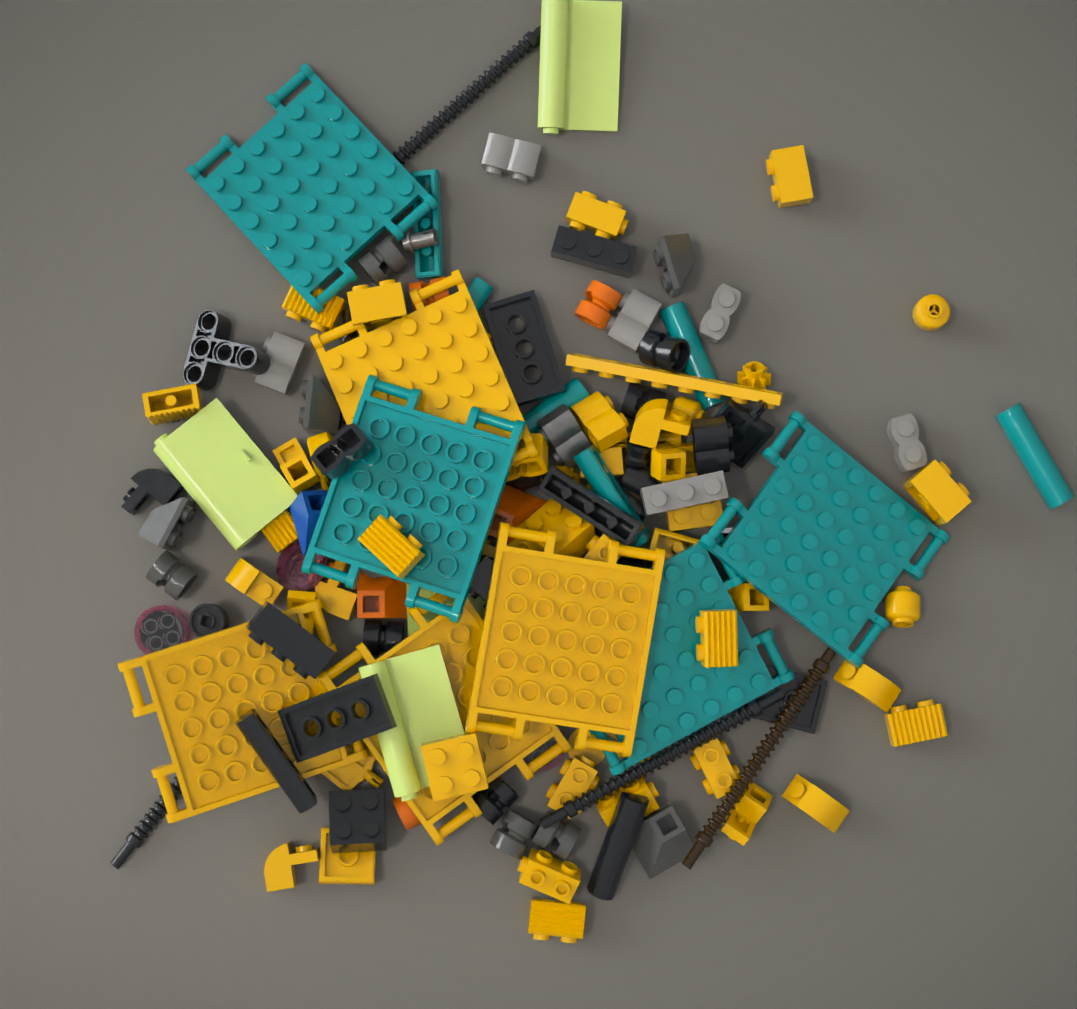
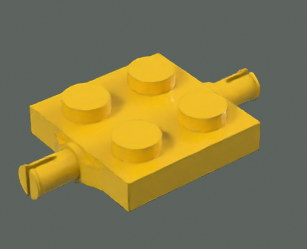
M342 718L337 720L338 726L342 724ZM352 743L344 746L347 754L354 751ZM369 748V757L321 773L342 790H353L356 784L364 779L378 789L384 779L371 771L376 758Z

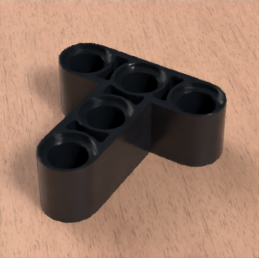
M206 309L199 314L183 369V380L188 385L196 383L200 390L209 391L216 385L221 367L261 375L268 370L270 358L267 353L250 345L228 341L232 327L230 319L211 309Z

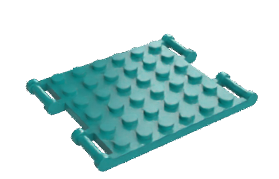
M304 63L299 67L300 71L277 92L274 94L270 93L265 98L278 113L240 148L224 134L219 139L220 142L194 166L191 164L185 170L316 313L319 314L324 310L323 306L349 282L354 283L359 278L347 265L353 257L385 229L397 241H400L405 237L404 233L428 211H434L439 204L326 86L314 71ZM308 79L311 84L284 107L281 102ZM229 150L232 155L204 179L201 173ZM421 198L423 202L396 226L393 221ZM339 270L343 273L318 297L314 298L312 296L317 289Z
M370 374L366 380L352 424L355 423L363 430L373 443V447L365 457L351 462L350 467L345 473L332 479L302 565V573L308 575L314 573L345 583V586L351 589L356 588L361 569L410 584L405 600L406 607L412 609L418 607L449 617L450 621L459 623L520 439L524 434L526 422L521 420L511 421L482 412L481 408L473 406L469 412L466 424L462 425L417 411V406L422 398V390L417 388L410 390L381 381L378 376ZM377 390L408 401L406 407L375 398L373 394ZM480 422L512 433L510 439L475 429L476 425ZM380 514L386 519L392 516L403 526L400 530L402 534L406 537L411 534L423 545L420 550L425 556L403 580L397 577L358 540L359 536L366 531ZM317 555L351 565L349 572L316 563ZM423 588L455 599L453 607L419 596L420 589Z
M793 411L788 417L789 422L774 443L762 453V456L776 467L774 472L747 509L740 501L730 497L726 503V509L708 534H703L699 543L849 664L860 668L864 662L862 658L881 631H885L890 625L885 618L874 612L878 604L902 570L911 578L920 581L925 575L923 571L941 545H945L948 542L950 536L945 531L936 527L815 428L801 413ZM799 428L802 430V433L782 459L779 455L780 451L796 429ZM735 514L738 515L740 519L719 546L716 543L717 538ZM929 534L933 538L915 565H912L909 560ZM868 620L873 625L855 651L851 652L848 647Z
M722 533L716 540L719 546L725 539ZM699 542L664 560L632 754L630 757L620 760L617 753L603 751L610 764L609 770L612 776L624 772L632 765L795 678L791 669L788 670L773 640L774 634L771 628L765 629L751 637L738 611V666L706 668L701 665L700 661H697L696 645L700 644V633H696L695 618L700 616L699 610H737L727 590L746 581L723 562L722 564L729 578L722 581L706 548ZM760 643L764 644L778 672V675L771 677L756 648ZM589 730L591 735L594 734L597 739L609 740L606 732ZM615 734L618 741L623 742L624 735Z

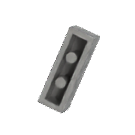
M723 470L640 489L646 517L729 498Z

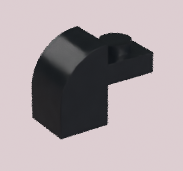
M141 470L130 478L139 486L136 489L132 487L123 497L125 502L121 507L128 513L135 515L150 496L162 505L174 501L184 488L178 480L162 470Z

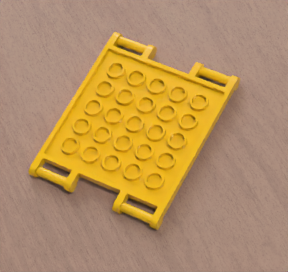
M459 269L451 272V276L420 290L415 288L409 291L417 311L370 332H368L365 323L354 327L352 321H349L321 335L316 333L310 336L347 425L352 424L366 380L370 374L378 376L379 380L410 390L413 388L422 390V398L416 410L465 425L471 408L475 406L481 408L482 412L515 422L516 420L525 422ZM457 285L458 292L428 306L424 305V299ZM358 330L359 337L326 351L325 344ZM377 390L373 394L375 398L406 407L408 401ZM480 422L477 423L475 428L510 439L512 433ZM527 425L520 439V442L524 440L525 447L516 451L512 464L527 457L534 458L539 456Z
M500 522L465 733H475L477 731L510 736L512 740L521 741L525 720L578 728L575 739V749L577 750L589 748L621 753L623 757H630L633 749L655 619L665 549L656 548L651 550L621 545L619 541L610 540L606 562L553 553L556 531L547 530L542 532L511 527L509 523ZM509 537L544 543V551L506 546L507 539ZM617 556L653 561V568L647 569L616 564ZM478 713L515 718V723L512 726L477 720ZM588 730L624 735L623 742L597 739L587 737Z
M436 593L429 599L442 603L449 597ZM466 599L459 623L449 620V617L442 615L436 616L427 623L423 616L429 611L418 607L410 608L407 611L419 626V629L377 659L373 658L369 650L361 642L355 647V651L327 671L322 670L318 675L326 689L331 691L361 679L360 673L357 672L337 687L332 682L333 679L361 659H364L368 665L439 644L465 733L484 621L468 599ZM357 702L355 706L356 713L364 717L366 715V707L364 704ZM478 713L477 720L512 726L515 723V718ZM525 720L521 741L512 740L510 736L476 731L488 784L513 765L517 766L522 776L528 781L534 777L533 773L562 752L567 753L572 749L555 724ZM377 734L362 739L388 775ZM552 737L555 739V745L526 765L523 760L524 757ZM426 787L417 792L418 797L406 801L437 846L444 842L443 839L471 818H477L483 814L471 797L476 792L433 802L431 789ZM462 802L466 804L468 808L439 829H435L433 823Z
M321 599L281 611L307 631L308 627L303 614L311 612L319 640L334 652H337L336 645L331 641L321 608L324 606ZM249 622L117 664L119 671L123 672L134 706L132 708L134 717L157 712L172 763L153 768L151 772L153 778H157L167 810L165 816L168 823L177 822L280 787L235 724L241 716L251 709L256 710L304 779L370 756L368 748H364L362 740L352 743L354 751L347 754L343 746L302 762H296L278 710L326 693L327 689L318 676L316 679L310 675L306 679L293 670L295 664L289 659H286L283 663L270 653L273 647L266 642L261 646L248 636L251 631L246 628ZM139 666L143 668L153 702L148 704L144 703L134 668ZM333 711L332 721L335 725H338L336 719L342 716L340 713ZM310 720L308 722V729L315 735L318 733V725L315 721ZM175 772L187 807L179 810L168 778L169 774Z

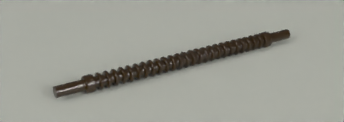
M827 647L821 658H816L813 662V669L808 670L809 676H804L805 682H800L801 688L795 689L796 695H791L792 701H787L788 707L782 708L784 713L782 715L778 714L779 720L773 722L775 726L769 728L771 732L765 734V741H760L762 745L761 747H756L757 753L751 754L753 759L747 760L748 766H743L744 772L738 773L740 778L734 779L735 785H731L729 787L731 791L725 793L727 797L721 799L722 805L716 806L718 810L717 812H712L713 818L707 819L709 824L703 825L704 831H699L695 839L697 841L681 863L686 868L691 870L704 849L711 846L714 841L712 837L718 835L716 832L718 829H722L721 823L727 822L725 818L726 816H731L730 810L736 809L734 804L740 803L739 797H744L743 791L749 790L747 785L749 783L752 784V778L758 776L756 772L757 770H762L761 764H766L765 758L771 757L770 751H775L774 745H779L778 739L784 738L782 733L784 731L788 732L787 726L792 725L791 720L797 718L795 714L801 712L800 706L806 705L804 701L805 699H810L809 693H814L813 687L819 686L817 681L823 680L822 674H827L830 670L829 664L837 654L831 648Z

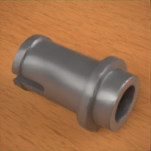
M435 228L417 233L409 231L402 238L405 251H411V253H415L416 249L437 246L439 244Z

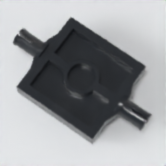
M730 398L715 415H724L726 423H731L733 439L729 440V446L733 447L734 463L741 468L749 462L775 431L774 426L760 417L768 409L767 403H763V400H759L749 410Z

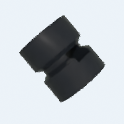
M651 330L643 336L638 350L639 359L643 364L655 368L659 367L671 373H679L685 368L689 360L690 346L685 339Z
M630 382L620 412L625 417L634 419L640 409L635 407L638 398L644 399L645 403L654 399H665L666 393L654 389L647 392L645 386Z
M201 604L191 612L189 626L197 637H202L227 629L229 627V617L227 612L218 605Z
M365 619L362 642L371 655H378L381 651L385 653L403 640L404 622L388 621L386 625H383L381 620Z
M498 776L489 783V789L473 794L472 799L483 813L481 815L494 825L504 814L503 808H510L520 796ZM495 792L500 796L497 802L490 797Z

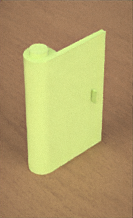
M541 1L537 128L543 129V134L556 135L559 134V130L618 132L622 1Z
M217 398L170 435L165 433L154 442L156 445L153 450L236 551L251 542L260 530L288 509L298 496Z
M439 644L358 668L361 679L376 673L378 674L397 727L378 733L377 737L395 798L401 797V801L418 797V791L430 787L421 744L464 734Z

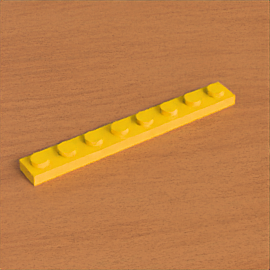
M573 352L567 354L565 364L573 366L572 371L579 373H588L589 369L599 371L598 376L605 378H614L615 375L625 376V381L631 383H641V380L652 381L651 386L667 389L668 385L678 386V391L694 394V390L705 392L704 396L720 399L721 395L732 397V400L741 404H747L748 400L756 402L763 400V403H767L768 409H774L775 405L780 406L784 394L778 391L683 373H671L662 369Z

